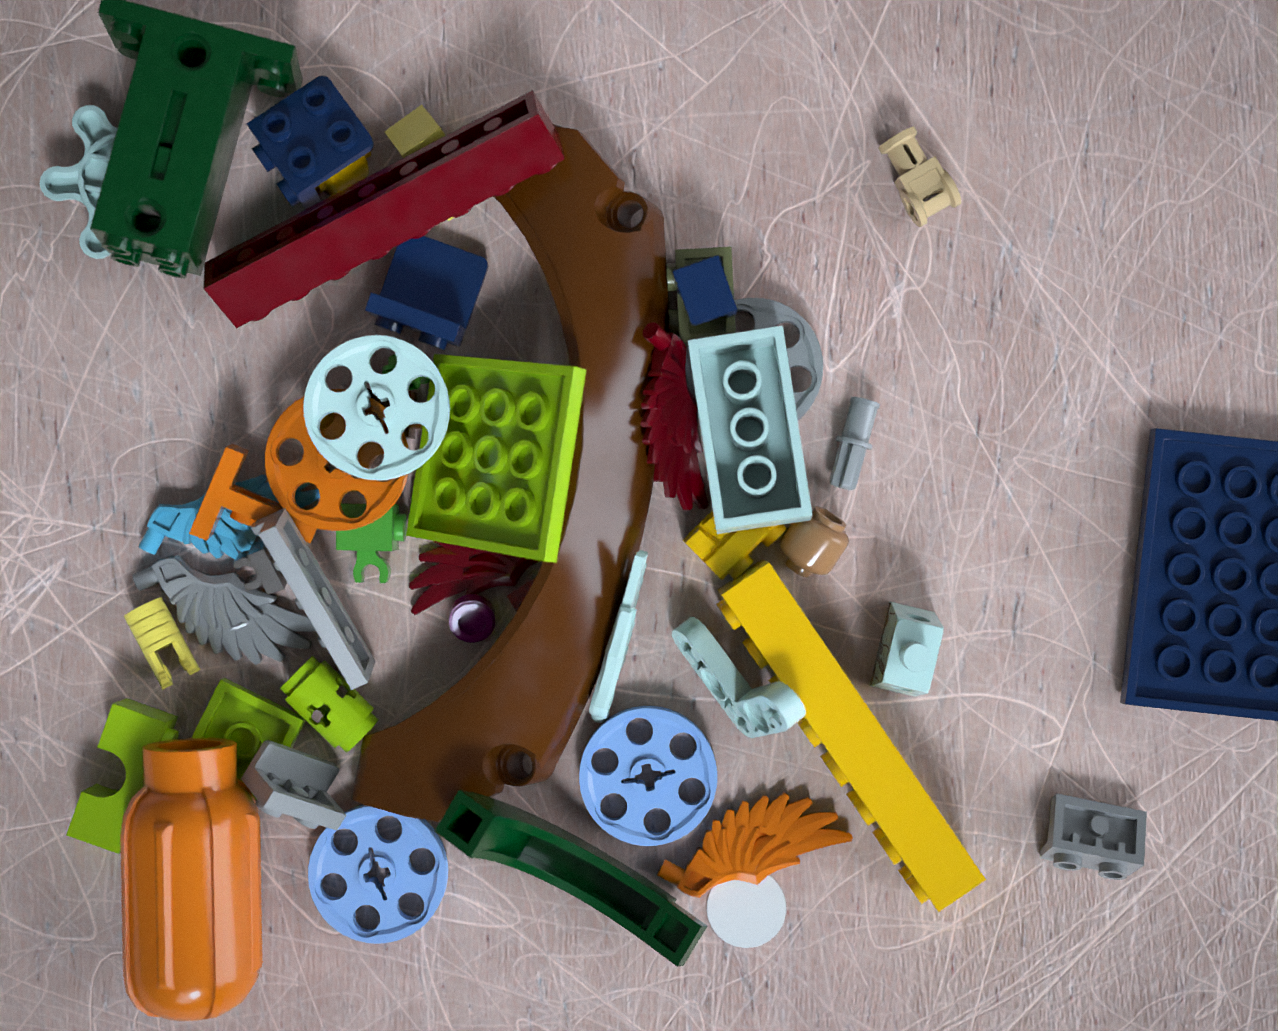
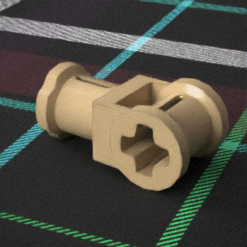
M913 126L896 134L880 145L878 149L881 154L888 155L899 175L894 184L900 193L905 210L915 225L922 227L927 224L928 217L949 205L955 208L962 201L955 182L948 172L941 167L936 156L929 160L925 156L915 138L918 132ZM934 194H937V196L931 198L930 200H928V201H926V202L923 201V200L927 199L928 197H930V196H932V195H934Z

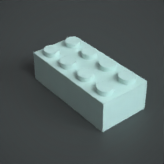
M783 326L688 340L717 534L811 520L812 509Z

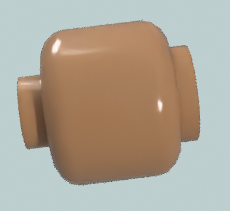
M815 506L812 510L811 520L791 523L780 540L781 550L788 558L785 562L786 566L796 574L806 578L811 573L817 575L828 574L832 571L849 544V538L844 531L846 523L832 512L819 506Z

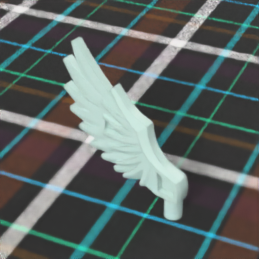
M639 550L636 552L624 599L620 605L605 650L602 667L589 707V713L597 723H604L609 718L616 683L620 678L619 674L626 660L625 657L629 649L628 645L635 625L634 621L637 611L635 607L640 596L639 592L647 566L648 552Z

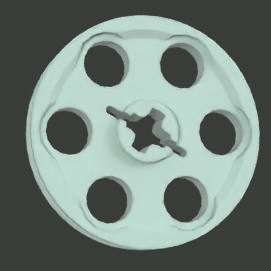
M381 335L363 336L337 346L314 369L304 396L305 424L317 450L338 469L362 479L389 480L415 471L436 452L448 428L450 401L448 390L440 372L421 350L406 341L394 337ZM380 348L391 349L397 356L396 367L387 374L376 373L371 367L370 360L372 354ZM337 366L348 368L353 376L350 387L343 392L331 391L326 383L328 372ZM417 377H427L435 384L434 396L425 403L414 402L409 397V385ZM366 383L370 384L373 394L382 402L389 400L390 406L384 409V421L389 430L388 434L385 433L382 423L374 415H365V410L371 407L369 400L371 396ZM331 413L342 415L346 422L345 432L341 437L334 440L324 438L320 432L321 420ZM411 424H421L428 430L429 440L422 449L409 450L403 445L402 433ZM367 442L379 443L384 450L383 462L374 469L364 468L358 461V451Z

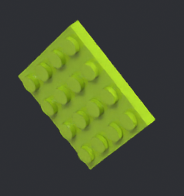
M434 354L433 363L440 372L448 390L450 417L441 445L427 462L416 469L406 536L557 563L586 369L575 366ZM431 379L429 382L427 401H429L435 393V384ZM425 426L422 428L419 449H422L429 440V433Z

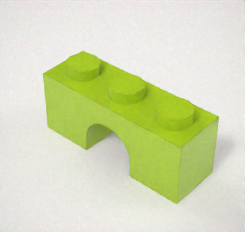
M129 698L112 704L97 748L109 751L121 759L126 770L125 782L121 789H111L95 784L81 791L66 836L117 854L121 853L120 835L123 815L132 797L143 788L142 747L154 742L178 739L179 731L174 729L178 716Z

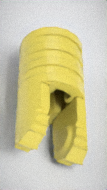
M162 597L147 602L123 616L162 690L173 685L172 675L167 666L162 662L158 651L173 645L179 656L178 660L181 666L189 675L200 671Z

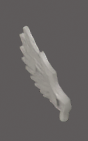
M179 555L160 559L152 564L151 567L133 574V581L140 591L160 583L170 599V603L172 605L177 604L178 621L180 623L185 622L186 632L188 634L196 632L197 639L201 645L210 642L214 654L223 652L224 646L234 661L241 659L243 652L247 658L257 665L263 660L260 653L279 662L285 659L286 655L275 643L301 649H309L312 646V641L296 633L316 631L308 616L272 603L276 601V595H267L265 591L259 589L246 590L244 587L245 581L237 572L209 575L194 569Z

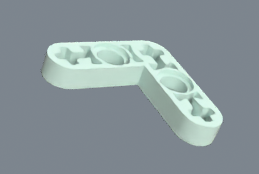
M689 617L672 631L673 640L681 653L734 725L747 737L756 738L785 732L806 715L800 698L783 682L777 681L752 689L710 631L695 617Z

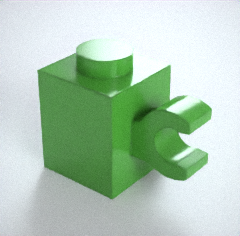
M341 503L344 514L350 518L361 516L367 504ZM394 504L386 514L371 524L353 530L336 531V550L357 551V560L353 569V577L356 583L364 582V571L370 564L375 565L379 569L380 583H387L391 576L390 565L380 556L379 551L399 550V541L406 540V514H399V504Z

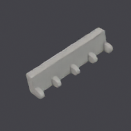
M286 508L255 521L250 526L255 535L261 537L273 557V566L276 571H281L295 594V603L300 610L303 609L319 635L317 638L323 648H327L339 668L337 673L346 680L351 690L367 684L376 661L293 519L286 511Z

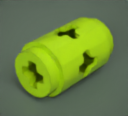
M313 655L280 687L288 696L285 701L334 748L339 745L346 753L379 720L371 713L374 708L355 689L351 690L346 680L325 660L320 663ZM341 685L348 691L343 698L336 693ZM316 710L320 711L323 715L318 723L311 718Z

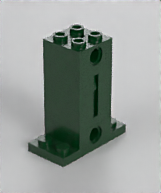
M101 0L98 14L115 48L122 55L136 60L90 229L100 241L102 247L108 253H111V259L118 263L133 267H139L141 261L159 266V272L185 279L187 273L201 276L252 85H257L261 92L274 97H284L285 93L292 94L300 89L302 75L296 46L126 0Z

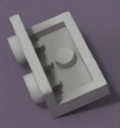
M266 740L262 743L241 778L256 797V806L273 817H280L283 813L294 817L295 820L306 827L316 829L318 825L336 831L346 817L345 812L327 793L339 773V768L330 761Z

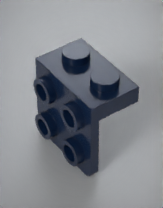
M327 76L316 77L246 123L258 142L256 146L251 148L267 172L274 168L279 172L283 179L277 182L276 185L291 207L300 203L304 209H307L321 202L322 200L317 194L315 187L370 152L374 146L371 135Z
M426 236L418 239L411 238L397 245L380 295L371 292L365 311L377 317L374 325L401 334L403 327L421 333L418 341L441 350H445L447 343L460 347L489 268L488 262L481 256Z

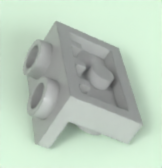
M1056 793L1051 798L1048 842L1040 848V858L1053 861V866L1063 870L1074 871L1084 867L1098 870L1099 876L1107 879H1126L1127 876L1144 866L1147 812Z

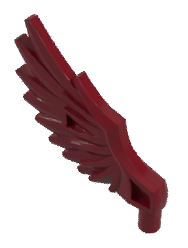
M651 322L644 327L642 332L643 337L655 347L652 354L651 370L648 372V376L653 377V379L643 390L642 394L646 397L641 402L642 409H646L641 420V426L647 427L642 443L650 445L647 463L655 464L653 480L654 482H663L665 498H675L677 493L683 510H691L693 508V501L699 509H706L709 504L697 453L703 452L698 426L697 400L689 390L685 374L687 347L677 335L667 333L656 322Z
M433 541L443 547L419 554L418 558L420 562L440 564L428 568L408 584L411 590L431 585L418 598L411 612L414 615H418L431 606L463 591H466L465 595L478 594L498 586H516L523 573L531 565L540 561Z

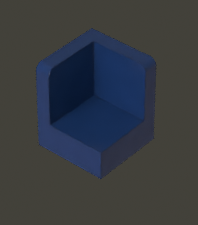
M718 255L673 271V281L679 297L681 296L692 325H699L726 315L727 319L736 316L738 309Z

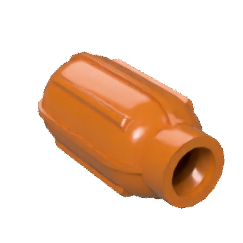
M187 738L154 742L142 747L143 788L132 797L123 815L120 835L122 949L125 990L134 1007L149 1017H161L172 1021H197L216 1018L245 1000L258 980L259 971L263 963L260 817L255 804L256 800L251 791L242 781L237 779V743L235 741L221 738Z

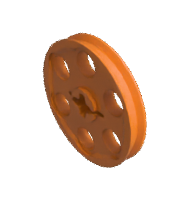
M330 389L333 392L346 391V389ZM304 396L291 404L275 422L268 437L265 450L266 476L270 488L281 506L286 508L290 515L304 524L329 531H346L364 527L386 514L403 492L408 474L387 482H380L378 480L357 479L355 476L338 468L331 472L328 468L331 463L317 450L308 434L304 419ZM370 398L371 407L365 411L376 412L380 417L385 433L388 434L389 430L384 421V409L386 407ZM334 413L332 424L326 429H320L323 437L329 440L341 437L346 429L345 419L342 415ZM403 432V433H402V442H403V445H404L407 449H409L408 443H407V440H406V436H405V434H404V432ZM288 439H297L304 448L302 460L293 466L284 464L279 456L281 444ZM376 442L363 444L358 451L360 465L371 469L373 461L378 456L384 455L382 446ZM307 482L314 484L320 493V501L317 506L310 510L300 508L295 500L297 488ZM350 491H359L366 499V510L358 518L348 517L344 514L341 507L342 498Z

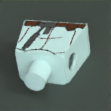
M889 602L869 686L914 697L928 694L944 629L935 612Z

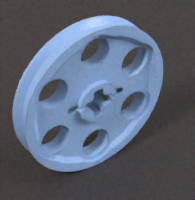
M659 706L632 707L608 718L590 737L580 763V791L588 812L595 822L608 834L634 845H663L687 835L708 813L717 788L716 761L710 743L703 732L684 715ZM644 718L651 723L653 733L646 742L636 743L628 738L626 727L631 720ZM678 733L690 734L696 741L695 751L686 758L676 757L669 747L671 739ZM609 748L616 753L618 765L613 771L601 773L593 767L591 759L594 752L598 749ZM650 764L653 771L660 770L665 772L662 773V776L655 778V785L652 787H646L644 780H636L635 775L642 773V765ZM667 770H675L674 772L666 773ZM635 778L628 781H622V779ZM696 778L704 784L705 793L699 801L690 803L684 801L679 796V786L685 779ZM611 793L620 794L627 802V809L624 814L616 818L606 816L600 806L604 796ZM661 808L669 814L670 824L666 830L652 832L646 828L644 817L649 810Z
M364 804L345 811L346 817L338 830L343 828L350 829L356 834L358 839L356 850L349 853L339 851L333 842L336 830L326 828L321 833L314 845L308 866V883L313 902L326 922L344 936L360 942L374 944L401 940L418 931L430 920L444 896L448 881V859L444 845L439 835L434 831L435 829L425 819L401 816ZM385 816L397 818L402 825L401 836L395 840L382 838L377 830V823L380 818ZM417 848L429 849L435 857L433 869L427 872H420L413 868L410 863L412 851ZM373 859H375V862L378 861L380 868L388 867L390 870L384 878V886H382V883H379L377 877L369 878L367 874L373 867ZM329 873L340 874L347 883L346 893L340 897L329 896L322 886L324 876ZM412 892L421 896L424 901L423 912L417 916H408L403 913L399 906V899L403 894ZM363 905L375 907L380 915V923L371 929L361 927L355 918L356 909Z

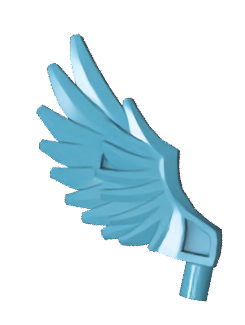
M265 474L235 483V485L278 502L270 488L269 482H266L267 477ZM308 482L300 485L295 492V500L300 508L320 498L319 489L301 491L310 484ZM205 493L198 500L182 505L159 504L149 518L148 529L138 547L155 555L164 537L167 536L184 544L192 543L203 554L210 552L215 558H220L225 553L231 558L236 559L240 551L250 550L255 538L259 535H255L250 526L230 517L232 511L224 508L214 534L207 541L189 534L206 495Z

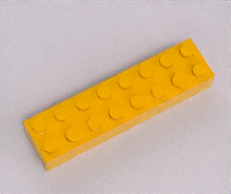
M762 559L745 570L735 580L732 579L719 588L718 592L723 599L716 603L717 607L733 630L742 625L749 636L742 643L760 669L769 665L775 674L768 680L770 684L777 681L783 682L800 698L806 715L797 722L814 748L821 743L824 745L827 752L820 757L839 785L842 787L848 782L853 789L846 795L867 826L876 821L879 827L872 831V833L894 865L901 861L904 862L905 865L898 869V871L919 902L923 904L930 900L937 911L940 912L984 882L986 879L771 564Z

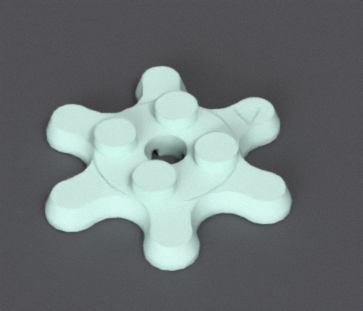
M86 105L80 107L72 118L74 131L84 142L85 152L83 158L73 166H54L48 168L40 177L39 184L44 195L52 201L77 200L87 207L89 221L80 235V247L90 258L103 259L111 253H108L102 247L100 241L91 231L90 226L117 128L112 126L105 112L99 107Z

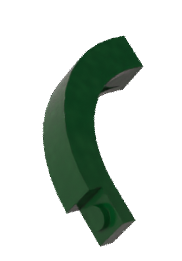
M459 790L434 830L469 858L489 860L518 869L576 897L627 929L677 967L684 966L707 928L706 924L675 903L676 898L627 865L572 833L503 801L478 793Z

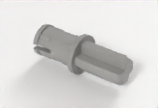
M851 397V404L842 436L836 437V441L840 442L830 476L831 485L845 490H854L857 486L866 449H872L869 439L877 410L880 407V404L859 397Z

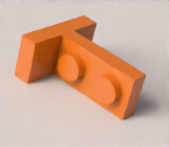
M233 443L226 446L189 534L207 541L214 534L224 508L232 511L230 514L232 519L247 526H251L255 521L284 509L276 501L235 485L249 450ZM290 515L305 542L311 543L318 528L306 525Z

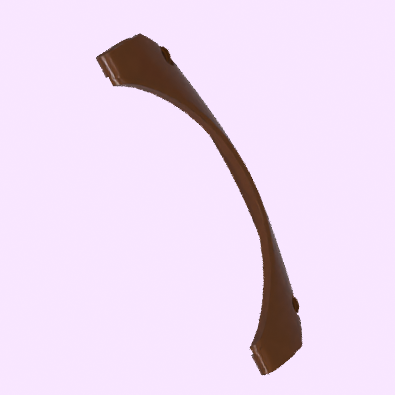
M555 124L553 125L560 136L565 159L558 162L549 172L541 175L535 174L516 184L508 193L493 197L503 206L524 235L544 272L559 313L569 356V365L586 369L557 563L542 562L540 570L517 613L494 645L460 681L433 703L399 724L363 737L351 799L360 804L410 818L440 822L459 790L470 791L492 798L503 792L504 784L517 787L537 784L548 780L553 774L600 674L605 650L620 605L624 599L636 552L640 549L649 510L655 464L647 463L650 445L642 443L647 427L641 426V420L646 409H642L641 402L646 397L642 394L643 390L653 379V377L648 376V372L651 370L652 354L655 347L643 337L642 332L647 324L656 322L669 333L664 216L656 205L641 195L624 191L625 182L583 133L577 129L561 127ZM643 209L641 221L638 225L631 227L633 215ZM525 754L530 757L532 762L530 774L523 767V757Z

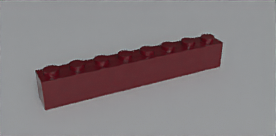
M532 90L208 260L204 264L203 289L236 329L250 321L262 320L273 309L289 301H298L304 298L312 289L330 280L335 281L343 278L351 269L370 259L377 260L384 257L397 245L411 238L418 239L423 237L432 227L452 217L458 218L467 214L473 206L493 196H502L508 193L516 184L535 174L541 175L549 172L558 162L565 159L560 136Z

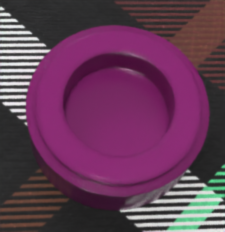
M468 594L458 598L452 604L449 612L451 632L464 642L475 643L486 639L495 627V610L491 602L485 597L476 594Z

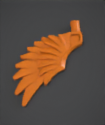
M783 792L767 807L769 798L766 795H762L750 811L749 802L741 801L736 815H734V810L727 809L722 823H720L719 819L712 820L711 829L705 831L702 848L698 847L695 854L687 863L685 869L664 859L657 872V876L676 885V888L681 892L700 898L714 886L731 880H740L758 885L768 875L780 869L800 864L798 855L831 845L851 842L853 836L849 832L838 829H822V827L838 820L836 812H816L801 816L812 804L809 797L786 805L789 796Z

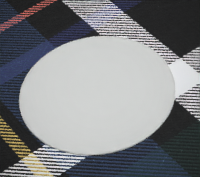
M769 875L758 885L740 880H731L718 884L711 889L707 900V916L712 929L723 941L740 948H752L767 943L779 932L786 916V901L779 884Z

